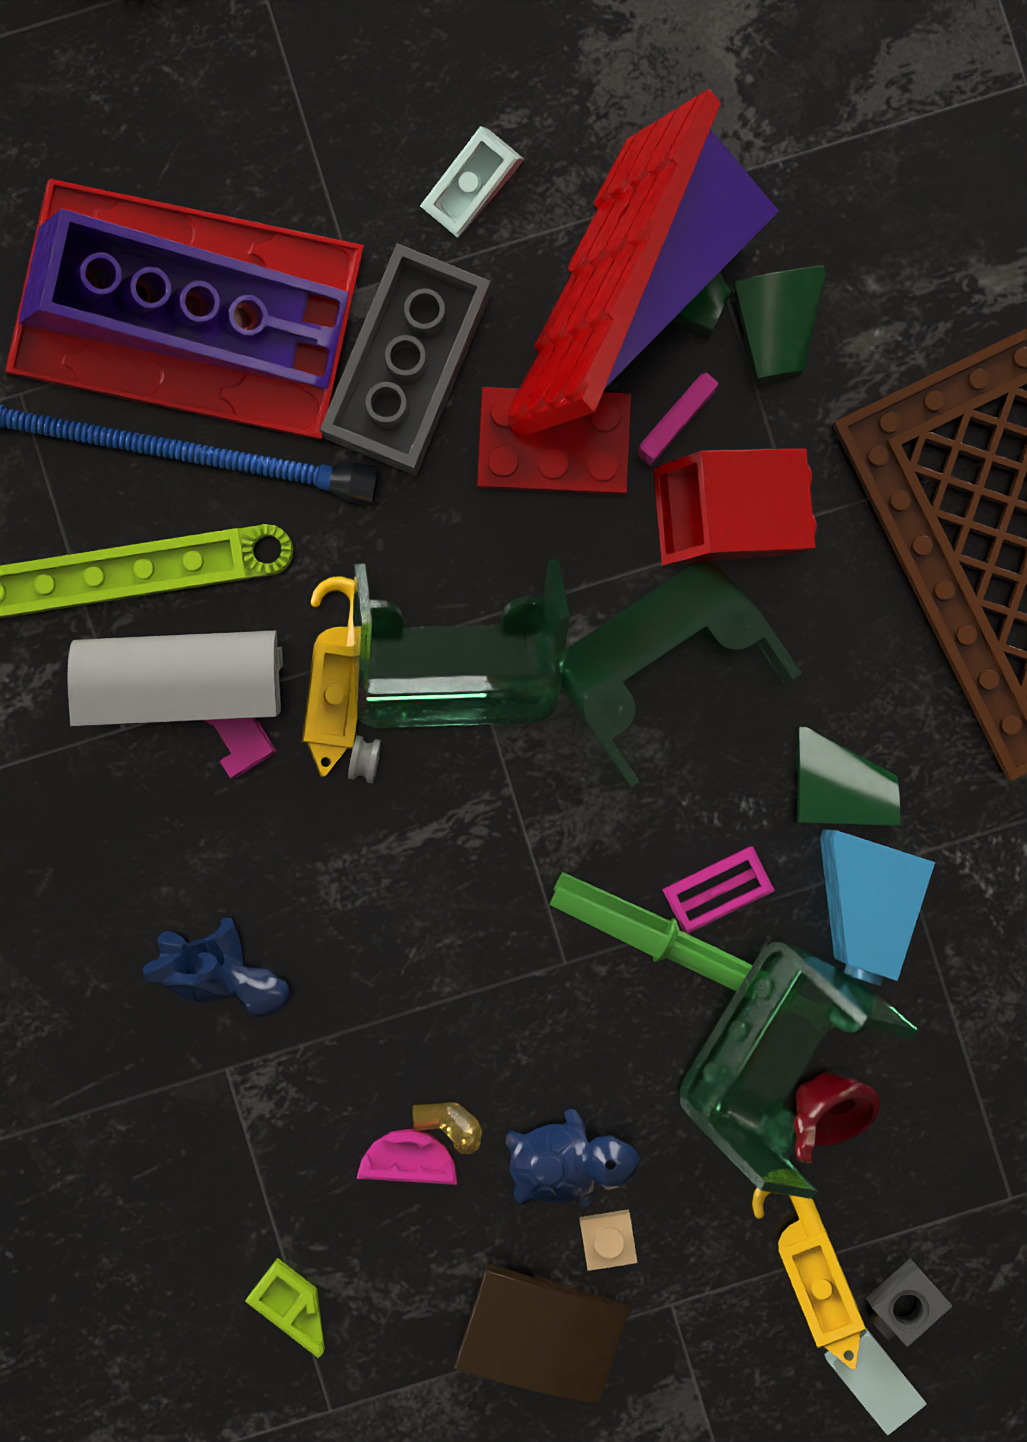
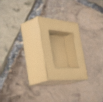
M629 1209L579 1217L588 1271L637 1263Z

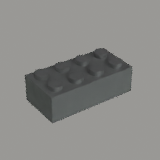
M397 243L321 425L320 431L324 439L417 476L491 296V281Z

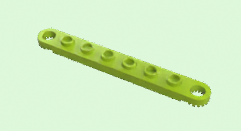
M263 524L1 565L0 618L276 575L289 566L293 557V544L289 536L281 528L275 525ZM265 536L275 537L281 544L282 552L280 557L271 564L258 562L254 556L256 542Z

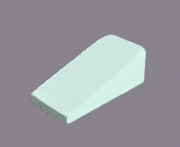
M480 126L420 207L459 238L513 175L524 158L489 129Z
M867 1328L861 1331L857 1368L855 1370L848 1367L830 1351L824 1354L829 1364L887 1436L927 1405ZM850 1350L845 1351V1358L852 1360L854 1358L853 1352Z

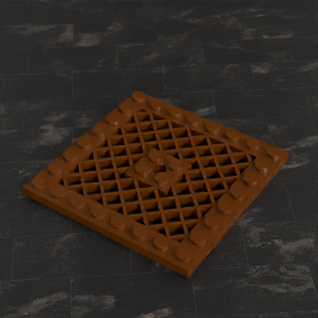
M1027 328L834 421L832 424L1007 781H1013L1027 774V651L1006 644L1014 620L1027 624V614L1017 611L1024 589L1027 587V539L1006 533L1014 509L1027 514V502L1018 500L1025 476L1027 477V428L1007 421L1014 399L1027 403V391L1020 389L1027 385ZM1004 396L997 418L975 411ZM960 418L953 440L931 433V431ZM969 420L993 428L986 451L962 443ZM1003 432L1026 440L1019 462L995 454ZM916 439L908 459L902 445ZM924 442L949 450L941 473L917 465ZM958 453L982 461L975 484L951 477ZM991 465L1015 473L1008 496L984 488ZM918 477L938 483L931 503ZM947 486L971 494L963 518L939 510ZM980 498L1004 506L997 529L973 521ZM939 521L960 528L953 548ZM969 531L993 539L985 562L961 554ZM1002 543L1026 550L1019 574L995 566ZM961 565L982 572L975 592ZM991 575L1015 583L1007 607L984 600ZM983 610L1004 617L997 637ZM1006 655L1026 661L1019 681Z

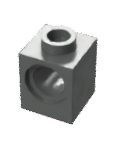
M911 1258L866 1297L871 1307L875 1310L868 1317L888 1341L897 1335L907 1347L952 1307L950 1302ZM903 1295L916 1296L917 1304L911 1314L907 1316L894 1315L893 1306L899 1297Z

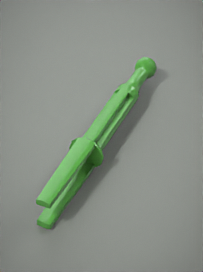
M564 872L561 873L554 886L556 892L550 901L551 906L653 956L654 962L668 958L768 1007L784 1008L809 1019L812 1025L821 1031L831 1030L839 1021V1013L831 1003L824 1001L817 1003L792 990L781 978L680 931L675 918L669 921Z

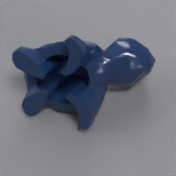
M229 917L221 919V926L212 935L186 943L180 935L174 932L165 931L161 933L157 938L161 952L159 959L151 961L143 967L146 981L168 987L187 1001L207 1003L223 1000L228 997H236L242 1006L254 1017L268 1016L279 1011L286 1005L291 996L287 982L279 979L268 969L244 966L240 938L233 919Z
M567 1109L564 1112L567 1123L549 1124L527 1134L510 1130L505 1136V1145L510 1152V1173L515 1183L513 1196L515 1202L521 1205L531 1200L567 1202L579 1198L578 1205L580 1207H587L591 1204L595 1193L594 1181L606 1190L620 1188L636 1172L640 1157L633 1146L612 1135L596 1137L588 1144L585 1124L574 1109Z

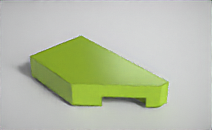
M277 1258L246 1298L245 1302L319 1358L324 1352L325 1347L317 1288Z

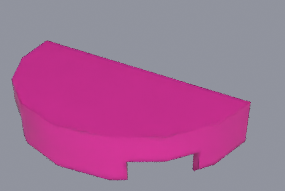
M413 1129L391 1131L374 1141L363 1156L357 1179L457 1185L455 1162L445 1145L432 1135Z

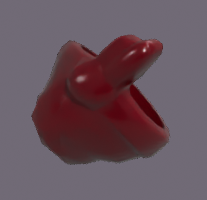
M825 1072L821 1073L814 1080L802 1084L796 1090L797 1116H795L793 1121L794 1131L797 1136L795 1144L797 1160L812 1163L814 1146H834L851 1140L866 1131L876 1120L880 1112L881 1101L875 1090L854 1078H844Z

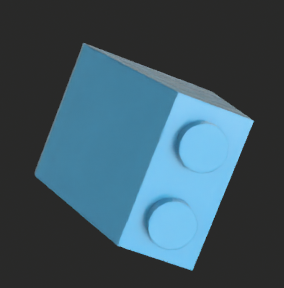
M823 829L820 843L834 958L846 964L844 973L857 979L881 986L883 977L898 981L935 862L837 830Z

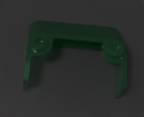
M548 559L544 596H523L512 600L503 609L501 625L403 628L402 611L396 604L386 600H369L365 564H355L352 622L355 700L359 720L363 724L374 728L534 723L551 716L557 708L570 618L559 559Z
M699 562L689 566L565 649L555 663L554 674L558 685L627 788L633 787L640 781L612 741V738L630 726L635 716L633 697L623 684V681L707 626L717 642L728 649L741 650L756 642L783 683L801 674L758 608L723 570L715 564Z
M782 942L770 943L760 952L685 1076L680 1088V1103L684 1112L760 1191L813 1199L818 1190L788 1161L795 1149L797 1136L793 1127L795 1114L784 1103L831 1026L834 1024L840 1030L852 1034L862 1033L871 1028L914 1039L919 1030L868 985L806 951Z

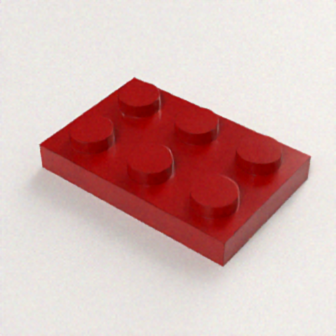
M482 387L477 482L479 489L626 495L631 394L602 393L595 413L520 438L509 426L511 418L508 415L509 408L519 389Z

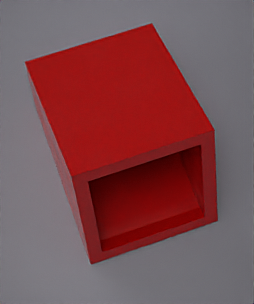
M806 448L699 451L653 467L662 566L783 556L816 548L815 535L817 523L812 513L810 492L812 471L808 465Z

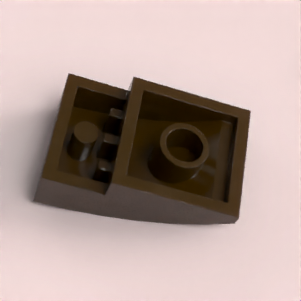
M487 1263L456 1357L455 1369L539 1393L599 1404L630 1305L536 1274L533 1278Z

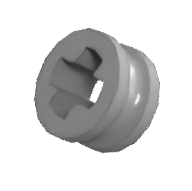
M356 735L350 759L348 779L355 780L357 776H364L367 783H374L381 750V740L375 739L372 743H366L363 740V736Z

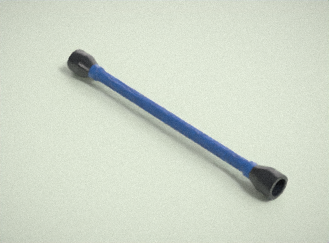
M0 405V429L7 427L8 429L25 430L28 433L32 432L34 434L38 432L39 435L44 433L45 436L50 435L57 438H62L63 436V439L69 438L71 441L75 439L77 442L82 441L83 443L88 441L89 444L94 442L95 445H107L109 448L113 445L115 449L119 447L120 450L125 448L126 451L132 450L133 452L138 450L139 453L144 451L147 455L149 453L153 456L157 454L158 457L163 455L164 458L169 456L170 459L175 458L176 460L182 458V461H187L188 459L190 463L193 461L196 464L200 462L202 465L207 463L208 466L213 464L214 467L219 465L220 468L226 467L228 470L232 467L234 471L237 469L239 472L244 470L245 473L250 471L251 474L257 472L258 475L263 473L264 476L269 474L272 478L274 476L277 479L282 477L283 480L288 478L289 481L294 479L295 482L301 480V483L307 481L309 485L313 482L317 489L328 490L348 502L373 506L377 492L380 468L377 466L355 462L338 466L321 464V466L316 468L314 465L309 467L308 464L302 466L300 462L296 465L295 461H292L290 464L289 460L284 462L283 459L278 461L276 458L271 460L270 457L265 459L264 456L258 457L257 454L252 456L251 453L246 455L245 452L240 454L239 451L233 452V450L227 452V449L224 448L221 451L219 447L215 449L213 446H210L208 448L207 445L202 447L201 444L196 446L195 443H183L181 440L177 443L176 439L172 441L170 438L165 440L164 437L158 439L157 436L152 438L151 435L146 436L143 433L140 435L138 432L133 434L132 431L127 433L126 430L121 432L120 429L102 428L100 425L97 427L94 424L89 425L88 423L83 425L82 422L77 424L76 421H65L62 418L58 420L57 417L52 419L51 416L27 414L24 411L21 413L19 410L14 411L10 409L8 411L4 405Z

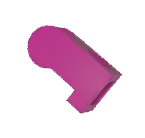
M256 717L204 720L214 725L231 752L230 755L220 760L230 778L239 777L277 753V750Z

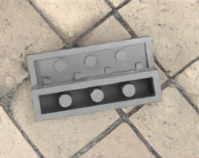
M276 631L73 640L68 658L70 726L276 717L281 712L279 670L283 667L282 647H277Z

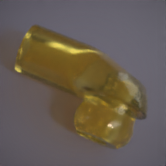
M449 1102L413 1105L415 1131L442 1129L455 1142L454 1148L462 1154H471L480 1147V1138L482 1136L480 1124L460 1104Z

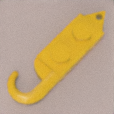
M342 576L330 577L321 582L313 591L311 605L318 607L327 593L341 591L350 600L348 627H334L325 630L318 635L313 648L301 742L307 743L321 777L328 774L347 748H353L366 653L365 642L370 611L368 597L359 584L352 579ZM322 758H327L329 760V765L327 767L322 766Z
M783 1174L770 1176L762 1181L753 1193L752 1207L754 1215L758 1219L763 1218L764 1200L773 1191H783L790 1196L799 1220L791 1224L781 1234L778 1241L779 1253L817 1347L824 1346L848 1367L855 1370L857 1368L861 1331L866 1329L812 1196L805 1185L793 1176ZM845 1351H852L854 1358L847 1360L844 1356Z

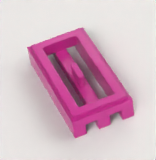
M702 373L639 445L638 456L651 467L715 393L719 383L709 374Z
M749 846L662 889L682 931L687 934L775 891L753 846ZM746 860L749 861L750 869L680 903L677 894ZM753 878H757L760 886L691 920L688 919L686 911Z

